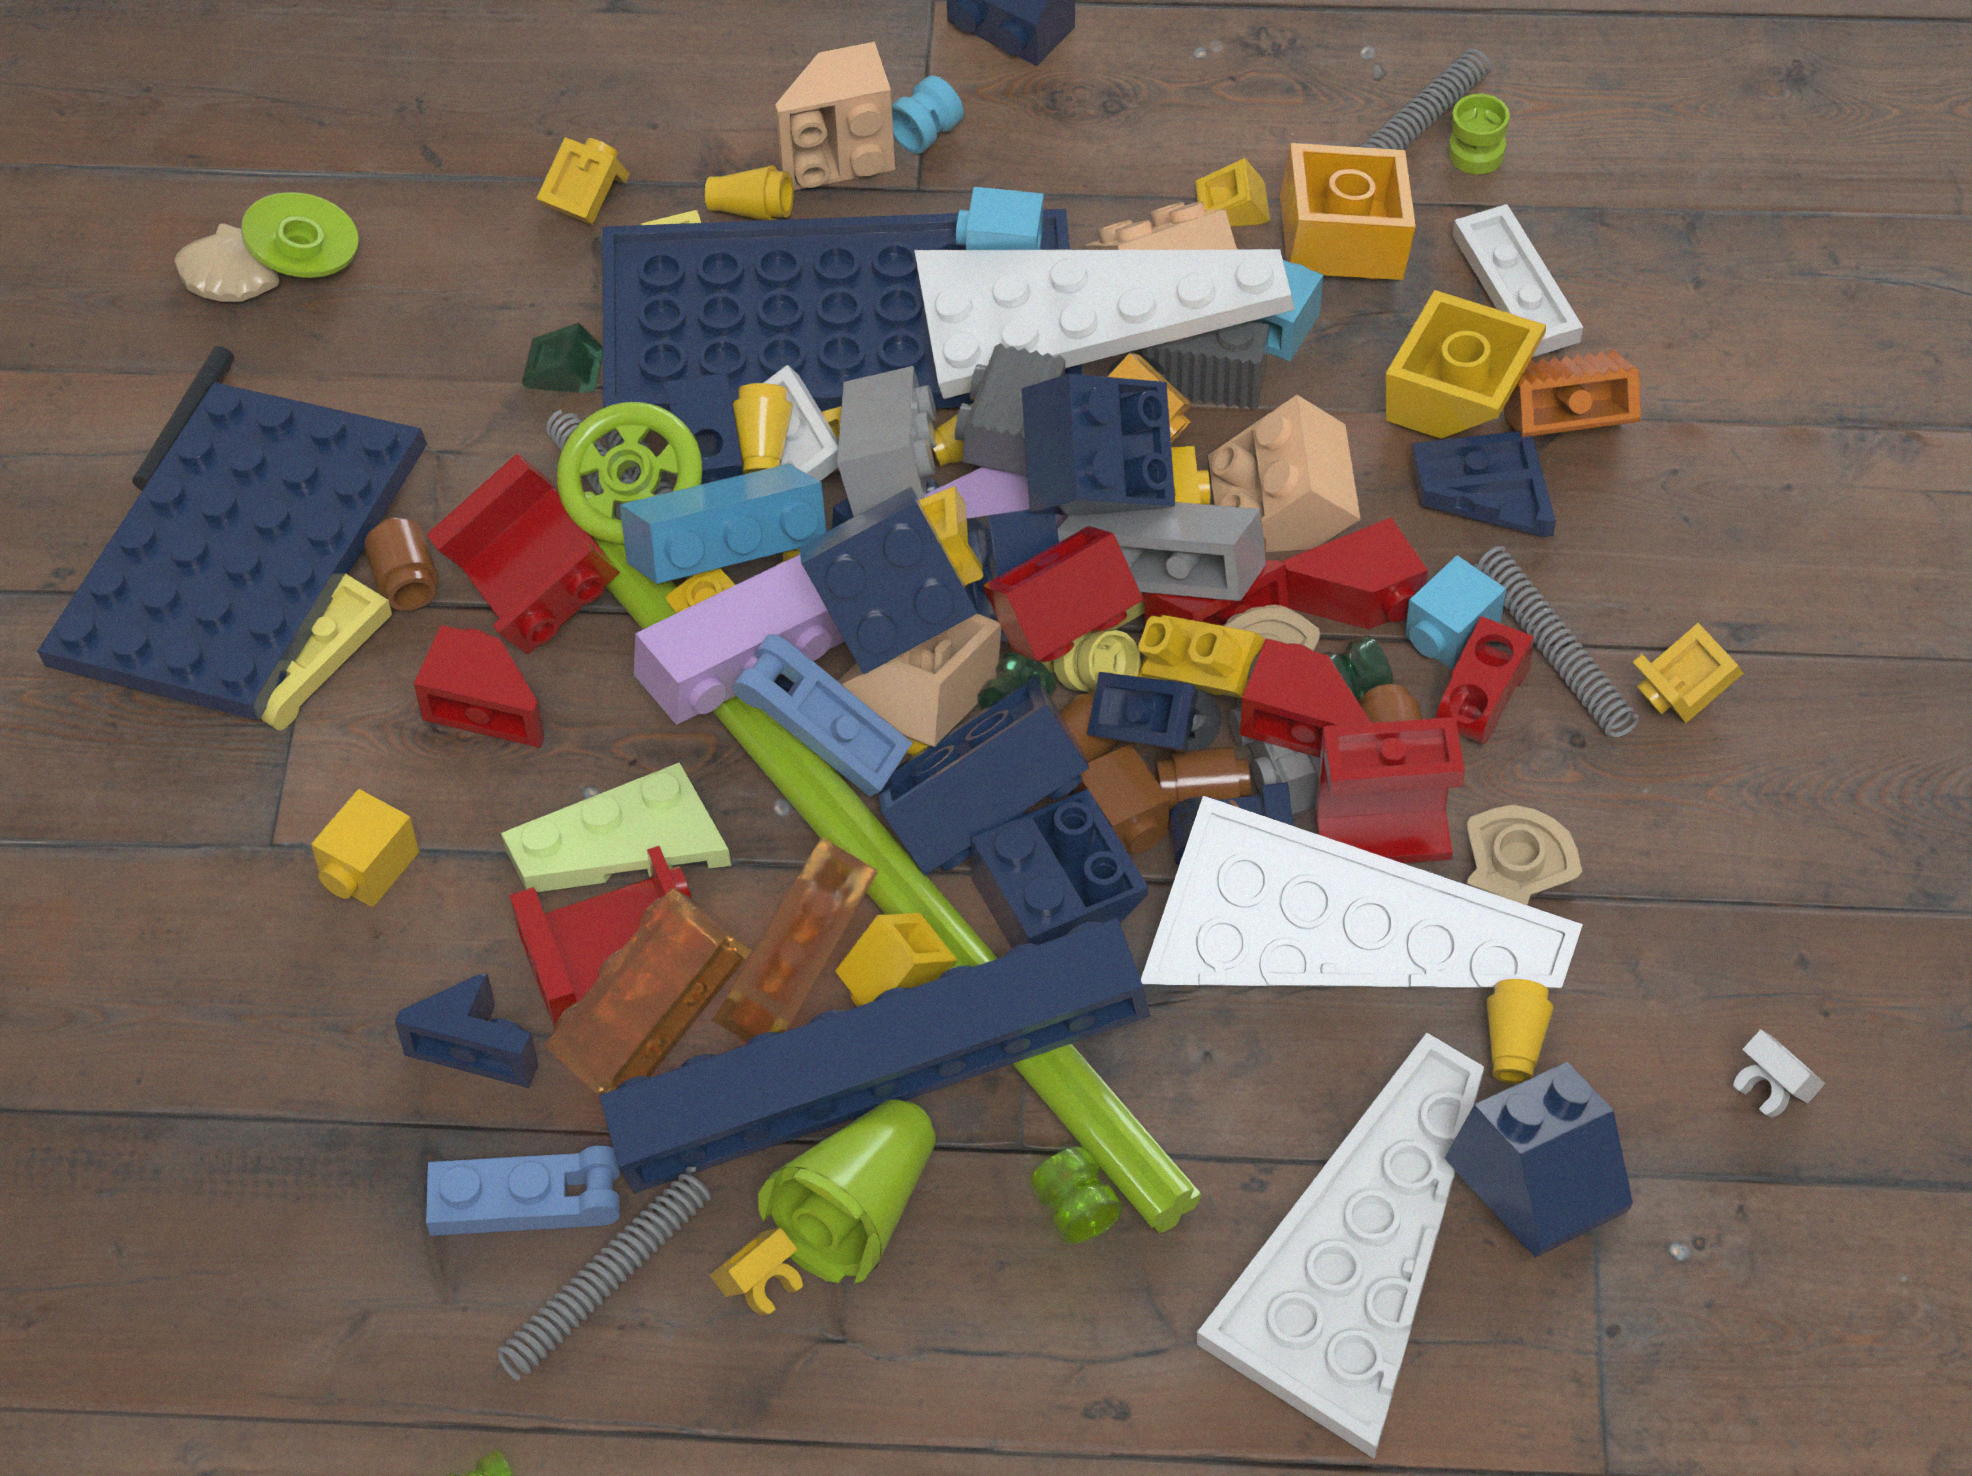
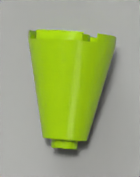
M896 1099L886 1100L770 1175L758 1192L759 1213L763 1222L771 1215L778 1228L781 1227L798 1249L789 1256L795 1263L811 1274L833 1283H839L845 1275L856 1276L854 1283L862 1282L878 1266L935 1147L936 1135L929 1116L921 1107L914 1103Z

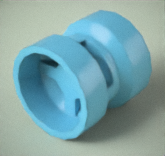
M930 75L914 86L912 96L909 98L901 97L892 103L893 137L909 152L915 154L923 153L935 143L937 133L948 132L963 120L964 108L955 90L946 81L937 76Z

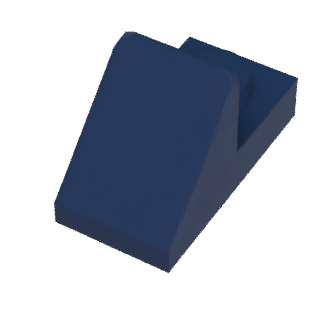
M1099 672L1087 735L1148 745L1186 754L1199 690L1195 685L1182 682Z
M478 974L399 1011L395 1020L404 1056L526 1088L530 1087L538 1069L531 1032L525 1031L522 1027L509 1020L497 1018L489 1021L495 1007V1001L488 974Z

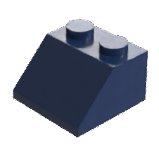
M947 0V21L956 25L964 32L972 33L1000 47L1010 55H1015L1038 66L1075 28V0Z
M1568 1062L1474 1104L1444 1158L1535 1258L1627 1213L1633 1204L1614 1110Z

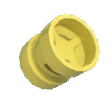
M1091 630L1073 641L1074 647L1070 652L1053 660L1054 671L1059 681L1066 688L1080 692L1096 690L1099 672L1137 677L1141 665L1140 651L1135 641L1127 633L1118 630L1098 632Z

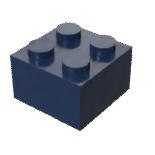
M912 486L799 547L802 566L863 674L870 672L978 613L969 590Z

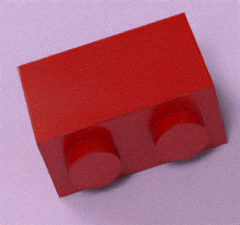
M1092 526L1083 528L983 585L1012 651L1040 662H1049L1064 656L1073 649V641L1091 630L1098 632L1118 625L1127 617L1126 610L1144 600L1114 533Z

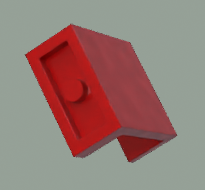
M516 453L426 534L440 553L464 570L499 619L493 624L496 631L528 655L539 645L553 638L563 623L585 604L599 597L605 586L620 574L619 570L593 536L579 528L569 517L563 507L558 490L548 477L519 453Z
M1456 717L1323 726L1315 805L1317 834L1400 863L1452 860L1453 850L1446 815L1448 789L1463 787L1465 776Z
M660 846L647 849L652 878L544 913L534 887L509 895L518 935L556 1035L707 984L703 958L713 955L707 930L701 918L690 921L684 905L692 903L686 879L680 866L668 868Z

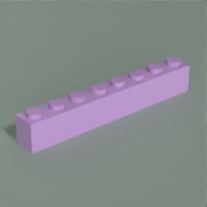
M981 467L926 494V497L955 486L966 503L967 518L1029 510L1027 476L988 467ZM1055 514L1057 530L1069 515ZM800 555L635 633L634 676L677 725L698 714L710 713L719 707L722 702L736 696L733 691V684L745 668H753L758 661L756 651L767 635L774 634L786 639L812 661L817 660L829 649L845 642L802 566Z

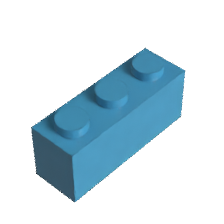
M791 464L620 504L627 564L656 584L797 549L826 533L822 482Z

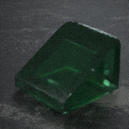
M580 323L537 336L532 339L522 384L527 389L575 393L592 392L596 387L603 357V348Z

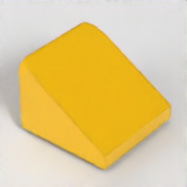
M1245 158L1195 181L1198 202H1203L1205 210L1225 209L1230 227L1260 225L1270 221L1264 180Z

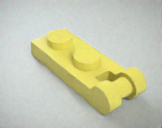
M345 574L331 596L333 600L324 615L317 619L311 629L312 634L296 661H292L287 668L288 674L273 691L267 708L261 716L262 721L276 730H284L297 717L300 706L392 615L388 599Z

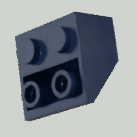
M1066 374L1021 388L1030 513L1081 516L1163 509L1175 506L1167 382Z
M1089 789L971 838L972 881L1011 948L1028 943L1040 945L1066 936L1074 927L1086 922L1097 921L1104 923L1118 918L1121 923L1148 895L1149 887Z

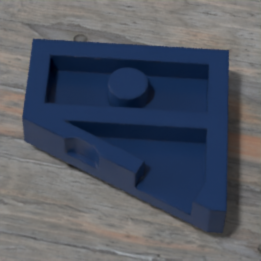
M1520 431L1412 443L1410 461L1422 506L1542 537L1554 535L1556 519L1533 436L1521 437Z

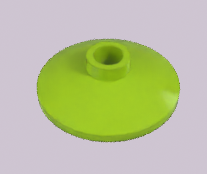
M277 193L256 201L246 211L241 227L243 242L255 259L272 270L295 277H323L342 270L355 257L359 242L358 231L354 222L341 208L323 198L304 193Z

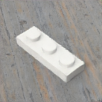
M1508 204L1454 220L1452 236L1496 309L1546 324V333L1533 357L1581 342L1583 331L1581 322Z

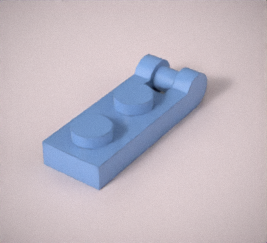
M767 635L756 651L758 661L753 668H745L732 687L735 694L748 705L761 708L869 797L881 792L912 742L789 641L778 635ZM779 674H784L794 683L788 693L774 682Z
M592 1146L576 1154L428 1162L426 1225L429 1235L592 1227L615 1223L620 1219V1196L617 1192L613 1191V1180L620 1176V1168L614 1148ZM586 1184V1191L580 1196H568V1185Z

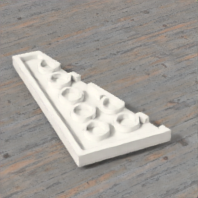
M1280 249L914 250L938 385L944 399L969 393L976 365H988L994 347L1000 343L1006 349L1013 345L1018 351L1023 348L1029 353L1037 350L1041 355L1049 353L1053 358L1061 355L1066 360L1065 368L1295 310Z
M1203 796L1143 971L1141 982L1143 985L1495 988V984L1501 980L1527 979L1538 982L1547 987V989L1562 988L1583 924Z
M1428 1033L1424 1035L1197 1332L1198 1346L1373 1459L1376 1457L1456 1174L1454 1168L1444 1158L1473 1105L1476 1103L1484 1066Z

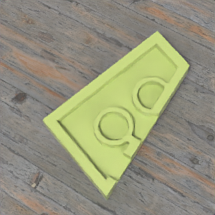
M680 762L501 833L505 850L525 889L534 887L536 892L606 883L612 873L648 869L649 877H651L647 849L660 846L669 869L673 868V865L707 861L708 869L732 866L729 849Z

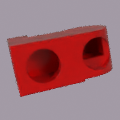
M1481 616L1451 673L1452 678L1442 697L1436 718L1456 717L1459 735L1485 744L1497 726L1500 716L1516 686L1520 687L1530 670L1534 636ZM1487 641L1504 643L1509 647L1512 655L1488 646Z

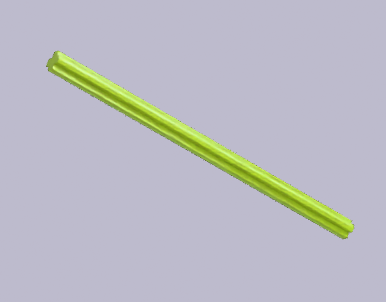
M591 491L584 492L586 498L595 496ZM593 537L620 572L606 587L642 629L675 615L666 601L667 594L677 588L671 580L656 584L627 564L625 544L609 543ZM737 695L722 702L719 707L713 710V713L885 915L921 913L957 959L952 968L965 965L975 967L998 959L830 764L761 708L748 705ZM1072 1044L1013 1063L1015 1068L1152 1228L1155 1227L1159 1233L1168 1231L1178 1224L1182 1214L1195 1209L1201 1199V1193Z

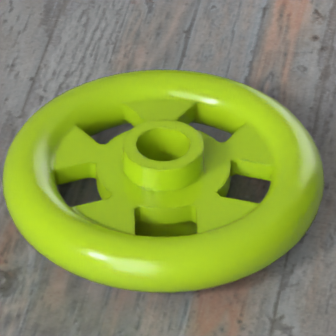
M643 402L613 404L588 416L568 437L561 451L557 466L558 493L565 511L579 528L599 540L614 544H625L622 520L614 519L615 504L617 502L623 504L656 496L653 493L659 485L661 472L677 476L673 491L701 485V453L695 437L689 428L671 412L659 406ZM618 430L624 439V443L613 447L605 456H601L594 444L606 434ZM650 430L660 434L669 443L657 457L649 448L640 444ZM630 467L641 469V474L637 481L631 484L622 483V474L626 469ZM599 471V482L604 492L603 494L586 498L581 476Z

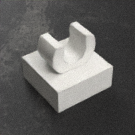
M1760 1029L1742 1049L1759 1065H1751L1741 1070L1736 1076L1733 1086L1746 1095L1757 1082L1768 1080L1772 1087V1093L1759 1110L1772 1118L1778 1116L1786 1109L1790 1093L1808 1104L1826 1083L1777 1039Z

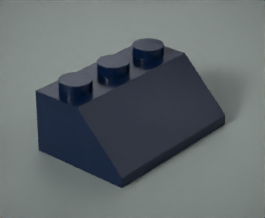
M1035 675L950 731L935 747L929 745L897 766L881 792H879L881 813L925 875L937 867H940L942 871H947L961 864L971 855L972 837L1027 815L1026 809L1047 795L1051 800L1066 795L1083 780L1081 773L1090 767L1084 751L1044 685Z

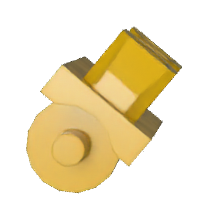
M1162 615V617L1151 616L1147 620L1138 645L1139 651L1147 656L1141 674L1151 679L1195 685L1197 689L1204 690L1209 694H1222L1242 698L1248 684L1250 665L1254 657L1261 651L1265 639L1252 631Z

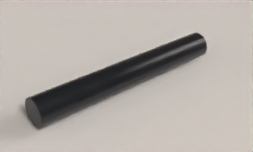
M215 346L132 478L133 484L139 490L143 491L214 382L220 383L234 361V355L228 349Z

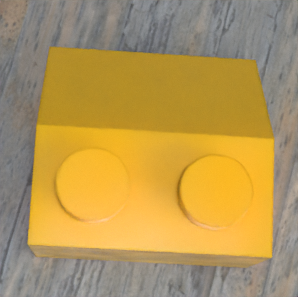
M1434 290L1385 373L1386 421L1442 439L1498 418L1546 333V324Z

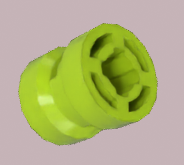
M1481 93L1465 96L1455 104L1452 112L1451 126L1453 132L1449 139L1448 155L1449 160L1459 170L1474 175L1487 174L1495 171L1502 164L1506 150L1505 136L1510 120L1509 109L1502 100L1495 96Z

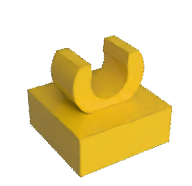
M781 1227L760 1232L709 1275L725 1297L745 1294L749 1307L755 1313L762 1316L769 1315L776 1310L765 1294V1284L769 1278H777L788 1293L797 1292L803 1287L799 1273L792 1266L782 1263L798 1249Z

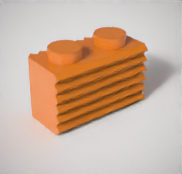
M1613 349L1608 355L1602 351L1596 356L1588 352L1584 358L1577 353L1572 360L1567 355L1561 361L1553 357L1549 363L1543 358L1538 364L1530 360L1504 406L1506 423L1509 422V425H1512L1515 431H1520L1521 437L1640 422L1639 370Z

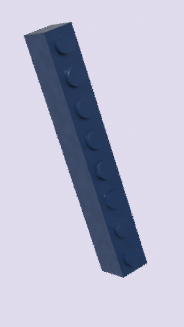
M1118 918L1104 923L1092 921L1074 927L1066 936L1040 945L1028 943L1016 946L1007 951L1002 958L975 967L965 965L952 968L944 972L935 981L911 989H890L880 994L873 1002L847 1011L830 1010L814 1017L809 1024L783 1033L766 1032L751 1038L745 1046L722 1054H702L692 1057L684 1062L681 1068L654 1077L639 1076L622 1082L616 1090L599 1095L619 1168L635 1194L678 1179L680 1174H686L687 1167H696V1171L691 1173L693 1174L862 1116L886 1100L906 1101L1150 1017L1143 984Z

